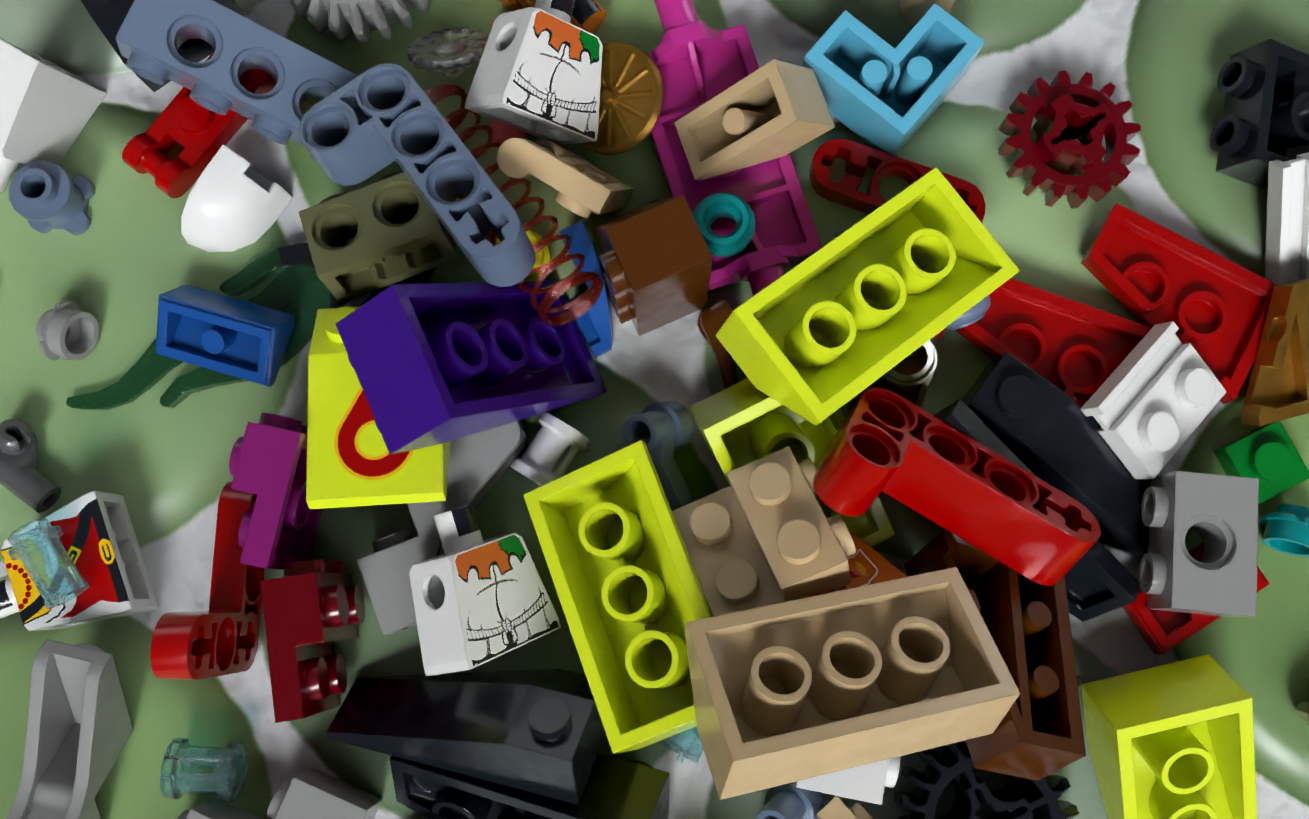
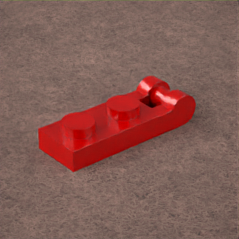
M214 50L213 53L208 57V59H210V58L213 56L215 50ZM260 69L248 70L239 78L241 85L247 91L254 94L268 93L276 86L273 77ZM185 87L181 89L145 133L134 136L126 144L122 152L124 163L137 173H149L155 178L154 184L156 187L173 199L181 197L192 187L221 146H226L248 119L230 109L226 115H220L202 107L189 97L192 90ZM176 142L185 148L177 158L169 159L165 156Z

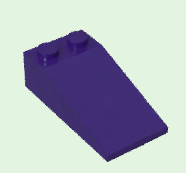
M521 281L507 287H498L487 282L393 284L336 323L348 353L349 361L357 374L374 415L376 426L382 434L390 454L439 445L589 400L607 392L558 281Z

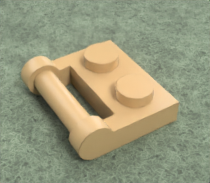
M510 138L504 141L498 149L497 163L504 174L512 178H525L533 175L558 190L554 197L557 203L585 218H588L591 212L601 215L603 213L623 210L634 190L630 185L551 140H538L534 143L525 138Z

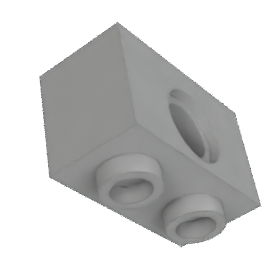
M1173 471L1151 479V487L1145 490L1141 505L1142 521L1145 526L1149 527L1148 553L1142 557L1139 568V583L1142 592L1147 594V609L1222 617L1256 616L1258 478ZM1189 528L1197 531L1204 542V553L1199 561L1195 560L1188 553L1185 546V536Z

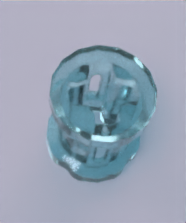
M174 738L168 745L161 766L160 787L162 795L166 799H179L184 793L218 795L219 800L223 803L236 802L244 788L247 776L248 756L246 744L243 741H231L226 747L192 745V741L188 738ZM199 767L214 768L211 773L197 772Z

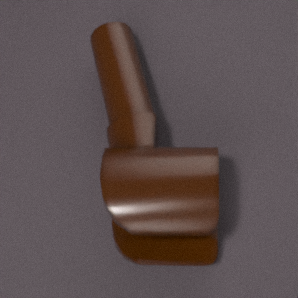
M720 300L700 313L697 326L704 339L711 345L713 353H715L726 389L738 383L739 380L731 355L715 336L733 312V309L726 300Z

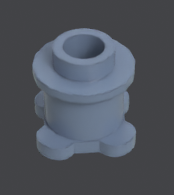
M45 160L31 162L21 167L13 176L9 186V200L14 210L28 219V223L33 229L41 233H48L52 229H64L73 235H81L89 229L91 219L87 215L89 200L95 195V186L89 179L82 175H76L71 179L68 173L59 165Z

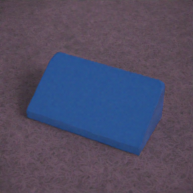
M182 285L159 295L156 354L270 387L275 383L294 329L295 315L194 286Z

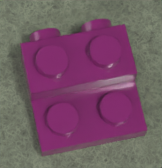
M261 412L259 424L248 422L244 437H239L232 448L229 459V471L234 477L230 489L257 495L254 508H249L246 511L239 528L238 543L243 548L240 560L242 564L283 570L282 565L306 561L311 558L323 509H309L306 502L307 426L301 425L302 421Z

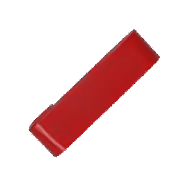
M868 388L861 395L831 440L813 479L816 494L827 506L836 512L854 517L863 515L881 491L1040 585L1052 586L1058 584L1097 542L1101 535L1100 525L1095 516L1077 500L902 396L885 388Z

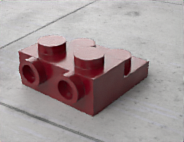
M315 559L282 565L284 577L260 581L275 723L304 719L341 706L340 694L345 693L347 689V670L343 656L335 654L334 641L358 638L357 624H362L365 619V603L362 590L359 585H353L351 574H344L342 561L325 562V559Z

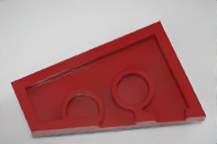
M1115 203L1107 210L1081 264L1143 325L1152 328L1156 324L1174 321L1179 328L1175 334L1182 344L1191 343L1227 391L1220 401L1223 404L1235 401L1256 358L1274 286H1277V284Z
M1010 278L989 294L991 305L985 312V316L975 323L956 329V332L993 360L1007 351L1061 389L1082 408L1152 328Z

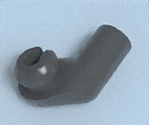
M20 419L5 420L0 423V484L37 513H42L56 503L60 497L61 489L38 471V441L30 425Z

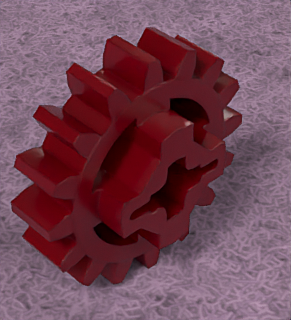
M1066 70L1059 71L1050 85L1042 77L1037 78L1028 89L1027 94L1022 92L1018 94L1009 107L1013 114H1008L1000 125L999 131L1011 137L1004 140L998 148V153L1006 157L1014 156L1015 159L1006 175L1008 178H1014L1023 174L1028 179L1022 192L1027 197L1038 188L1046 191L1045 206L1052 207L1062 195H1066L1071 209L1078 208L1087 200L1088 195L1098 202L1112 190L1111 185L1117 187L1128 177L1131 172L1126 165H1129L1139 156L1140 149L1127 142L1141 130L1140 124L1133 122L1125 123L1123 116L1133 105L1130 100L1116 105L1110 100L1115 89V85L1111 82L1100 91L1092 88V73L1085 72L1077 84H1071ZM1033 118L1036 119V123L1033 125L1032 128L1037 134V140L1034 144H1032L1031 141V125ZM1083 135V137H1082V139H1081L1080 141H1078L1077 139H1075V138H1077V137ZM1103 136L1105 137L1106 150L1101 144ZM1059 138L1061 142L1054 145L1053 143Z

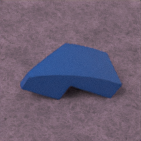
M581 220L559 231L564 245L588 291L566 302L593 354L597 358L612 350V314L605 279L592 241Z

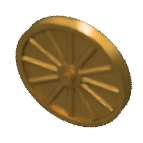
M624 42L602 44L596 142L579 143L584 148L599 154H620L637 146L653 129L662 107L663 83L658 67L645 52Z

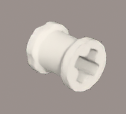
M546 412L541 415L539 422L542 427L522 458H514L510 464L511 468L539 486L562 477L579 450H586L591 443L590 439L578 430Z

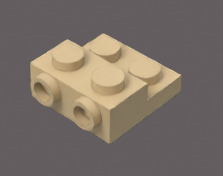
M789 446L726 473L730 486L672 511L713 616L826 594L851 583L849 564L846 557L856 553L852 537L839 514L826 519L817 501L820 497L816 494L813 486L814 475L817 471L810 458L797 463Z

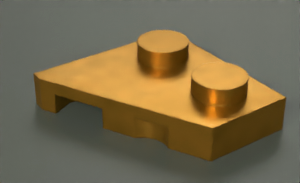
M1309 278L1274 286L1241 411L1242 424L1263 426L1309 413Z

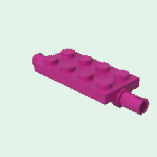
M654 0L665 34L661 38V44L652 52L647 53L658 67L663 83L662 107L656 124L650 132V136L670 196L684 195L692 214L704 198L715 193L735 194L749 204L755 217L753 238L749 245L736 255L729 257L711 255L713 259L709 290L742 280L743 282H749L754 296L786 274L785 269L789 265L804 261L822 248L790 154L706 180L694 179L674 122L759 69V65L744 24L722 31L709 28L706 22L699 20L692 0ZM722 217L712 223L711 229L719 236H726L734 231L735 224L729 218Z

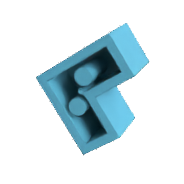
M934 3L898 46L893 48L845 10L804 56L802 66L814 70L831 115L874 149L896 156L967 74L985 41Z

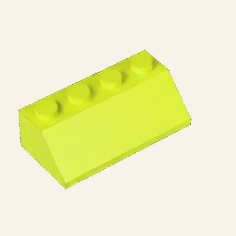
M935 167L733 310L715 336L755 388L817 426L1016 275L1020 270L944 175Z
M640 440L523 494L613 754L642 749L697 726L684 629L686 622L712 617L646 443Z

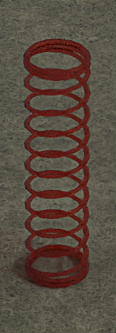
M443 84L424 92L433 104L451 95H459L461 97L460 108L444 117L453 130L462 123L468 112L475 115L476 122L474 126L466 128L457 134L461 141L465 142L476 130L483 129L488 133L487 142L471 151L475 159L484 154L488 148L496 147L499 149L502 145L499 142L491 143L494 136L493 129L488 125H479L481 121L480 114L465 109L468 94L460 86ZM496 162L488 166L484 171L489 176L499 168V165ZM511 177L507 182L498 187L501 193L518 183L526 185L525 194L518 202L512 205L514 210L529 202L539 203L537 213L522 225L525 232L542 221L549 220L553 225L551 230L541 240L532 245L535 254L556 240L563 239L566 241L564 249L556 257L531 270L530 274L545 270L538 277L533 289L526 286L524 281L519 282L518 286L526 293H531L530 301L532 307L538 310L539 317L542 318L543 323L556 326L574 321L585 314L597 302L603 290L602 279L593 271L581 272L585 264L584 255L580 253L566 255L572 243L571 237L566 234L554 235L558 226V219L552 215L541 216L545 207L544 199L528 197L532 189L531 181L526 178L516 179ZM463 194V195L459 196L458 198H459V199H463V198H465L466 196ZM493 230L485 234L487 237H491L490 242L493 246L497 245L496 238L498 237ZM571 259H579L580 263L570 275L551 286L538 289L543 280L558 266ZM593 281L592 285L573 301L562 306L550 308L555 300L569 289L581 283ZM546 293L539 305L536 294ZM567 310L566 312L560 313L558 315H547V313H555Z

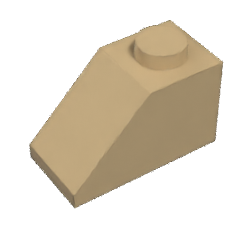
M777 59L768 62L674 122L694 179L701 181L784 157L835 127L814 70Z

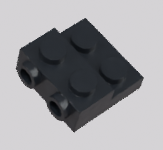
M1273 39L1265 40L1230 55V60L1224 64L1217 79L1219 91L1225 93L1223 117L1216 123L1210 135V146L1214 151L1218 152L1216 172L1263 189L1268 187L1269 161L1280 160L1285 162L1294 160L1297 155L1309 152V55Z

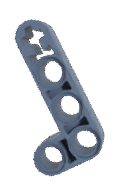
M393 63L376 65L312 106L304 114L299 126V135L302 143L334 183L343 186L359 184L396 161L467 259L487 283L498 287L513 286L523 281L531 273L535 264V251L516 211L411 74L402 66ZM469 193L465 198L455 201L459 196ZM491 229H493L501 243L495 246L488 240H485L483 236Z

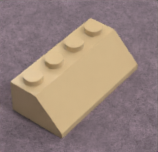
M957 567L686 622L684 629L697 731L720 800L993 734L1020 695Z

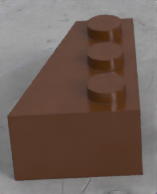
M684 195L660 200L656 199L591 227L602 253L599 256L605 270L603 275L608 286L607 293L621 324L632 320L638 335L641 336L706 307L713 258Z
M942 530L904 564L907 575L909 577L957 567L1020 692V695L993 734L965 740L972 762L976 769L1037 781L1086 756L1065 576L1058 584L1052 586L1040 585L953 533Z

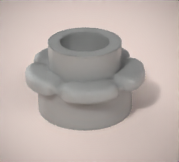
M67 300L57 303L54 309L46 311L40 317L36 326V335L40 341L39 348L45 357L54 361L60 357L64 360H81L87 357L95 348L99 338V325L96 318L88 312L79 310L80 306L76 302Z

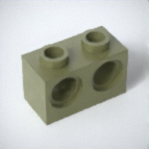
M403 171L389 173L378 182L349 193L329 196L322 200L320 204L299 211L317 277L340 304L458 259L451 235ZM416 214L411 220L400 224L406 217ZM355 237L349 244L342 246L348 239Z

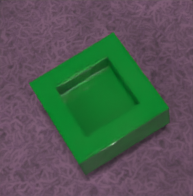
M1280 421L1263 425L1213 451L1227 476L1259 479L1258 504L1309 479V470Z

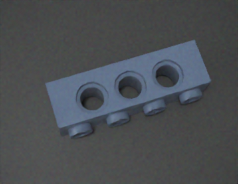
M134 0L115 37L121 56L128 59L126 66L134 73L156 84L164 85L166 79H169L192 91L189 97L197 104L220 115H226L230 109L252 120L251 128L255 132L282 145H287L289 139L305 146L299 135V126L303 118L299 106L309 99L323 100L358 76L213 0ZM189 39H202L208 42L215 50L210 59L201 63L189 62L182 58L177 51L180 45ZM260 69L273 77L276 86L268 93L254 94L247 91L241 85L239 78L248 70Z

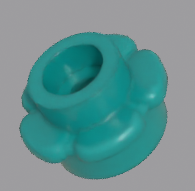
M1281 504L1278 506L1277 512L1261 517L1260 524L1265 527L1262 540L1264 545L1285 554L1309 557V508L1294 504Z

